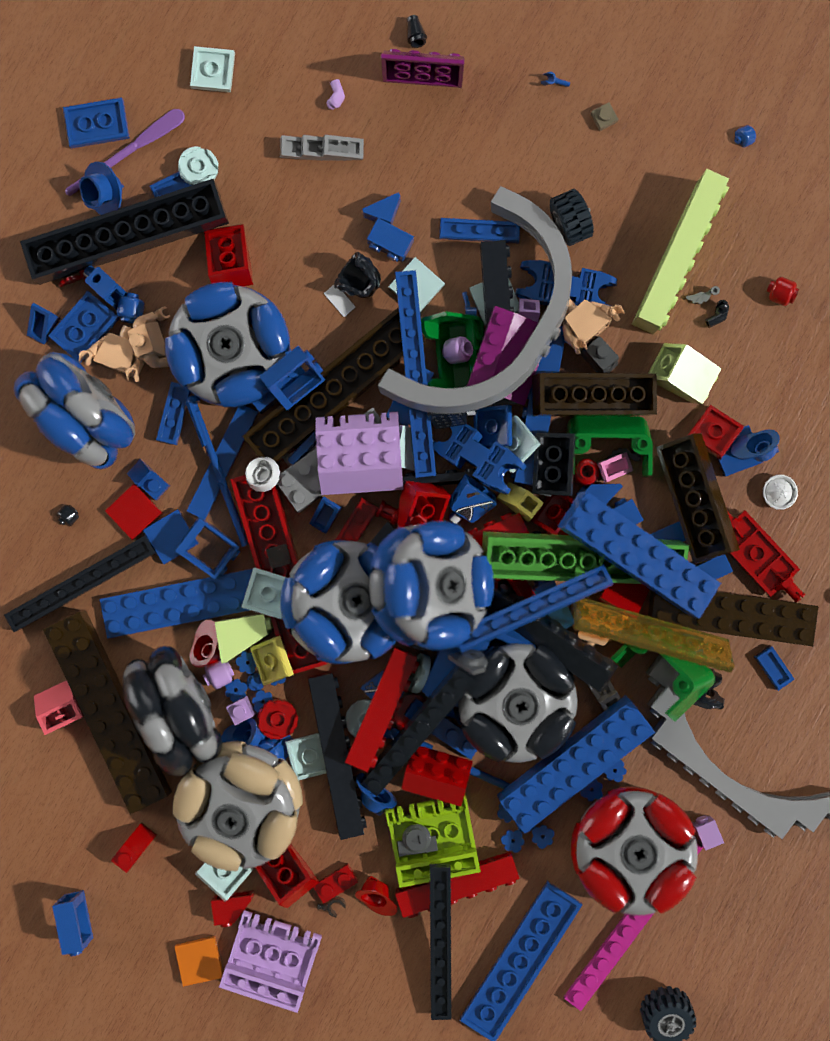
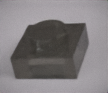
M287 544L266 549L271 569L292 564Z

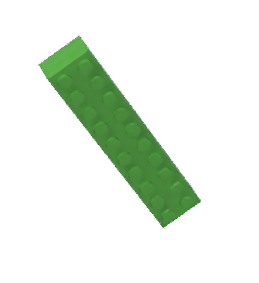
M483 532L482 555L487 556L489 563H491L495 579L568 581L604 565L613 583L641 584L570 535ZM657 539L687 560L689 545L680 540Z

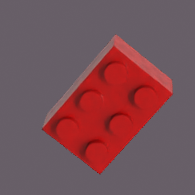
M420 746L409 759L401 790L461 806L473 761Z

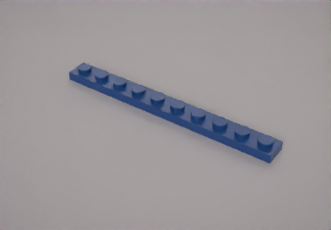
M416 270L395 272L405 377L427 386ZM408 407L415 478L436 476L431 421L427 416V412Z

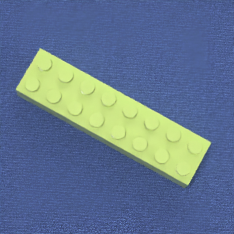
M706 169L697 181L632 325L654 334L657 330L661 331L662 327H665L670 317L667 313H669L671 308H674L678 300L676 294H678L679 290H682L687 280L684 276L687 275L688 271H691L695 263L693 258L696 253H699L704 243L701 240L708 234L712 226L710 222L720 209L721 205L719 203L729 189L726 186L729 178Z

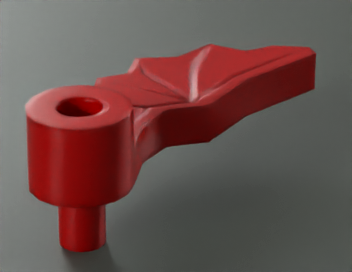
M84 270L79 271L80 275L61 280L58 286L63 287L83 279L85 281L87 277L84 275Z

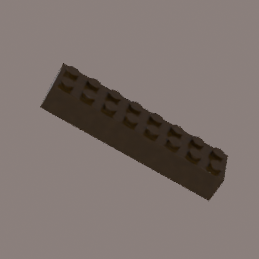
M651 591L647 623L813 647L819 606L716 592L702 616L698 619L688 616Z

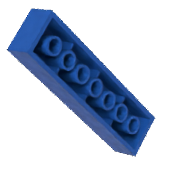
M588 492L578 493L557 526L690 617L700 619L721 585L716 579Z
M624 695L570 737L554 754L539 761L499 792L497 797L522 831L526 833L648 739L655 731L634 703Z

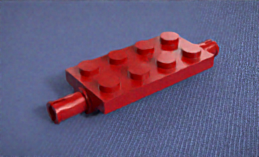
M743 510L736 517H733L728 512L740 550L729 553V555L768 597L773 596L781 589L785 590L795 603L800 601V597L803 598L805 593L793 582V577L800 571V568L746 510Z

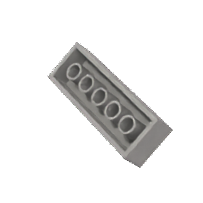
M374 408L365 413L366 422H369V414H374V424H382L381 418ZM317 448L282 472L277 482L299 513L324 496L321 495Z

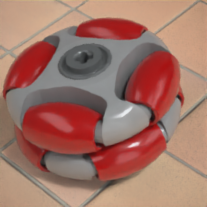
M626 786L607 791L606 796L596 800L581 817V822L575 823L571 837L572 864L575 873L578 874L588 894L607 910L613 913L619 911L629 915L654 914L656 911L662 914L678 905L694 885L696 876L693 873L696 871L698 861L696 838L693 836L696 830L684 810L670 798L642 787Z

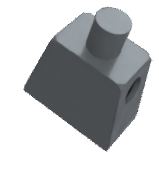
M600 336L593 339L587 345V349L583 348L580 350V355L596 373H610L618 365V355Z

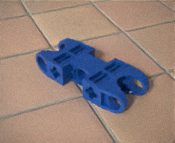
M543 260L522 261L520 269L528 271V274L534 277L535 284L526 287V289L517 288L515 295L520 299L540 300V305L548 306L554 289V276L550 262ZM582 268L579 272V277L572 276L570 299L577 306L584 301V297L589 302L594 301L605 304L599 298L598 290L606 288V286H617V279L601 271Z
M468 424L450 427L452 435L445 442L433 441V449L447 462L459 469L462 468L465 462L470 463L477 468L473 476L479 482L494 491L506 495L509 494L511 489L504 483V474L510 469L524 471L527 467L511 450L496 441L490 450L479 444L483 436L478 430Z

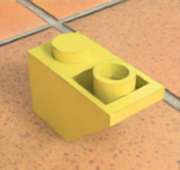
M508 482L507 487L511 491L508 495L500 493L497 499L516 514L520 513L521 517L529 522L544 502L528 490Z

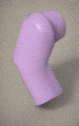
M339 79L333 80L330 83L333 94L326 104L331 110L339 108L345 99Z

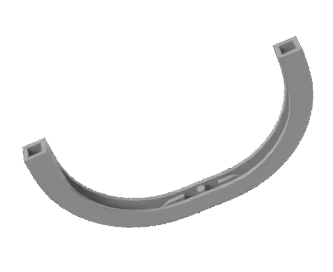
M500 186L491 201L492 213L522 227L538 241L548 256L554 276V289L550 303L524 349L513 363L504 371L485 382L454 389L426 386L388 368L378 385L381 394L405 406L424 412L437 414L464 413L478 410L503 399L515 391L532 374L541 358L548 355L551 341L556 340L560 334L561 329L559 328L569 306L572 282L571 259L567 245L555 223L541 208L523 196Z

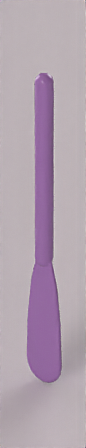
M180 109L169 111L140 134L133 143L104 163L111 168L138 148L148 145L175 129L184 121L185 115ZM79 180L65 189L66 195L70 196L80 190Z

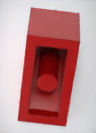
M140 823L111 861L128 873L157 834L143 823Z
M254 890L233 893L226 902L218 895H214L211 900L214 926L229 927L232 923H235L255 894Z

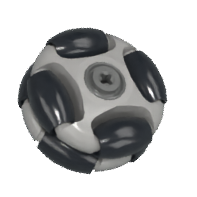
M498 638L491 640L487 650L482 652L487 659L485 672L475 674V683L458 701V707H453L458 725H461V730L468 742L479 753L496 762L502 760L506 762H528L536 760L538 756L543 760L554 754L564 745L576 725V722L573 720L576 717L577 711L575 676L565 668L552 651L540 644L535 648L531 644H509Z
M161 646L151 653L148 661L136 659L127 665L123 675L124 699L139 734L153 750L154 760L159 768L169 775L183 776L192 767V756L202 763L217 758L221 753L223 742L221 734L215 728V722L210 709V700L204 687L189 670L177 650L171 646Z

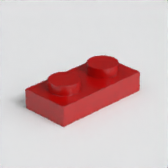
M347 863L320 880L313 888L324 904L357 884L358 879Z

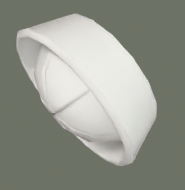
M260 457L252 460L246 468L247 483L255 491L265 492L271 490L279 480V466L269 457Z
M785 475L770 477L763 487L765 502L777 510L791 507L798 496L796 483Z

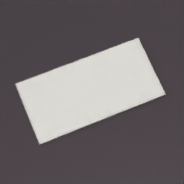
M334 285L324 293L343 317L355 308L348 297L339 289L334 288Z

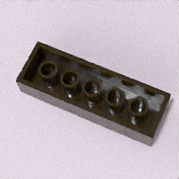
M538 373L532 375L533 416L657 415V374Z
M702 433L690 434L656 447L687 545H689L693 563H699L740 550Z

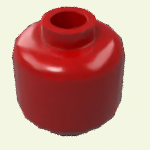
M778 277L776 281L770 282L767 292L770 293V301L787 306L789 303L793 304L799 289L795 281Z
M582 459L576 462L573 475L576 483L583 486L590 485L598 479L600 471L595 461Z

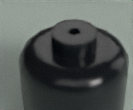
M63 505L56 513L59 518L57 521L61 525L72 526L79 518L78 512L71 505Z

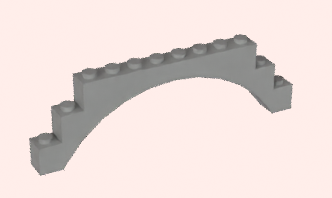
M660 654L645 672L650 676L648 678L650 682L657 687L661 684L647 703L651 707L650 712L657 718L663 716L653 728L655 733L650 736L653 739L651 744L659 750L662 748L666 749L669 752L667 756L676 763L678 760L685 764L683 768L691 775L696 772L701 776L699 781L708 788L711 785L717 789L715 792L724 800L727 797L732 800L733 803L731 805L742 813L745 810L749 813L747 818L756 825L759 823L765 826L764 831L773 838L777 835L783 839L794 823L804 831L808 828L814 832L825 817L830 820V791L812 796L795 797L762 793L741 785L725 775L712 763L695 740L685 713L676 722L665 713L680 698L673 690V682L680 673Z

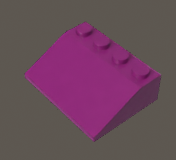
M398 49L384 50L381 54L383 82L462 88L464 56L456 53L440 55L438 52L425 54L416 50L401 52Z
M495 306L492 310L467 386L485 382L511 365L524 349L538 322ZM538 365L523 384L503 399L525 406L532 386V375L536 374Z

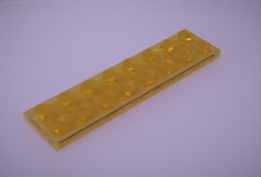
M586 598L573 603L574 629L633 645L641 649L658 652L659 654L676 657L680 660L697 663L698 665L708 666L720 671L731 673L734 669L729 639Z

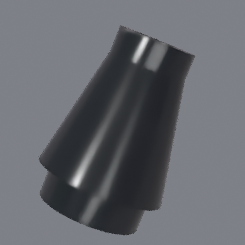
M411 15L407 18V41L411 47L420 48L425 45L427 35L419 21V17Z

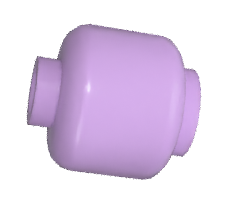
M462 336L446 340L442 349L443 357L448 363L454 365L467 362L473 353L471 342Z
M219 659L215 663L206 665V674L202 675L207 686L212 685L213 688L219 689L232 682L234 672L229 662L221 663V659Z

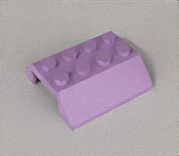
M389 412L390 420H387L386 413H382V424H374V414H369V422H366V414L348 415V423H346L344 415L340 417L341 426L333 427L334 419L332 416L328 417V424L325 422V417H316V446L321 495L403 490L398 412Z
M244 910L219 988L298 1013L322 935L314 933L313 937L310 938L311 931H306L304 937L297 936L299 932L298 927L294 926L292 932L290 931L291 925L277 920L274 921L273 925H270L272 921L270 918H267L263 925L259 923L260 915L255 914L254 919H252V912Z

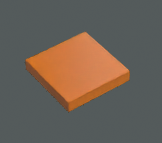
M215 936L175 945L183 987L222 978L223 969Z

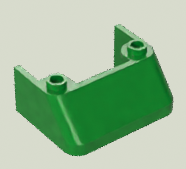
M574 416L568 421L567 433L576 434L575 454L586 453L591 447V438H631L633 451L636 454L642 455V477L652 476L653 443L648 423L644 418L638 416Z
M657 625L633 635L611 659L622 668L636 653L644 654L653 647L679 672L680 675L673 682V690L680 698L665 712L676 722L713 686L715 675L667 627Z

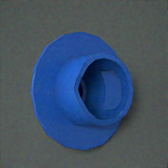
M96 161L89 164L85 170L84 177L79 180L80 193L84 204L88 208L94 209L100 215L120 209L122 189L124 187L120 179L103 162Z

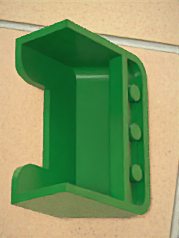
M447 311L422 317V333L426 338L435 339L439 374V379L429 380L427 386L447 389L468 387L467 383L485 334L482 319L479 316ZM462 336L471 342L473 353L465 363L450 364L442 355L443 345L450 338Z

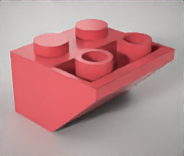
M67 680L34 695L36 718L44 735L84 717Z

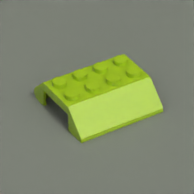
M464 794L461 806L450 804V806L444 807L443 801L437 800L438 806H435L434 800L417 803L418 810H415L414 804H409L410 814L404 815L401 806L397 807L398 814H395L394 808L385 809L396 861L399 888L430 882V864H450L451 878L480 872L466 794ZM421 824L429 830L431 836L436 835L438 851L399 856L397 841L402 840L403 832L408 826Z

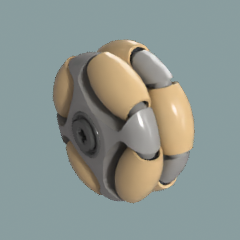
M243 741L224 742L221 753L217 758L206 763L196 760L193 768L182 778L175 792L173 814L177 819L179 830L188 846H193L191 852L201 861L225 871H238L239 867L249 869L262 865L271 859H277L290 845L295 835L299 810L303 804L302 789L296 773L283 758L277 759V756L258 746L247 745Z

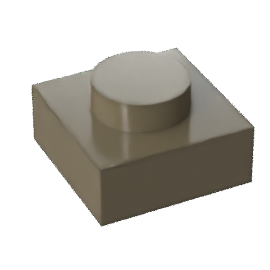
M610 102L591 112V116L599 131L617 123L619 120Z

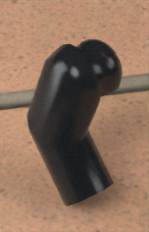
M719 300L715 314L705 319L709 328L727 319L729 305L726 300Z

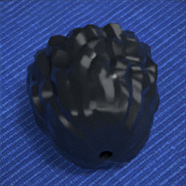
M355 252L338 274V278L335 279L334 288L339 289L341 292H346L350 296L356 295L360 298H369L380 287L381 275L370 258Z

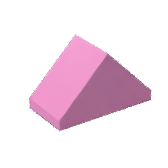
M627 452L597 462L604 483L633 471Z

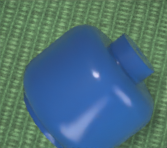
M749 125L735 131V143L740 144L744 148L753 144L756 140V132Z

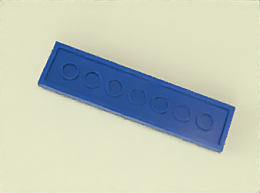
M253 569L223 574L222 577L218 576L216 579L208 577L100 599L107 639L249 611V609L242 608V604Z
M547 880L461 1015L460 1021L490 1041H496L582 907V903Z

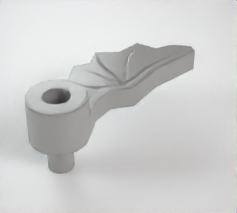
M713 286L708 292H699L695 295L686 296V299L691 300L692 303L698 302L702 304L708 301L711 294H719L720 289L717 286Z

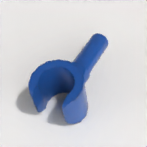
M553 72L542 74L548 77V81H541V84L544 86L553 83L567 87L570 86L569 81L556 78Z
M463 292L465 314L477 316V307H470L467 292Z

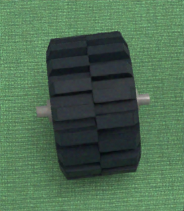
M571 189L550 199V212L553 222L568 246L593 236L594 226L590 214L591 209L588 208L584 198L576 189Z
M667 986L666 988L658 987L656 991L653 989L650 991V995L646 994L645 1000L641 1002L640 1012L649 1038H652L653 1041H682L690 1038L689 1034L694 1033L697 1023L692 1004L684 991L680 992V989L677 987L672 989L671 986Z

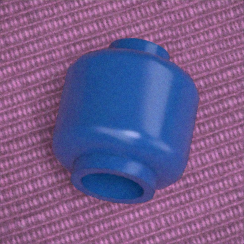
M127 293V296L119 298L116 314L121 318L120 321L133 324L136 318L143 315L145 303L139 299V295Z

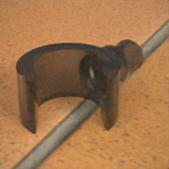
M336 896L329 903H318L317 910L328 911L332 917L336 918L337 913L331 908V905L338 902L346 909V902L343 898Z

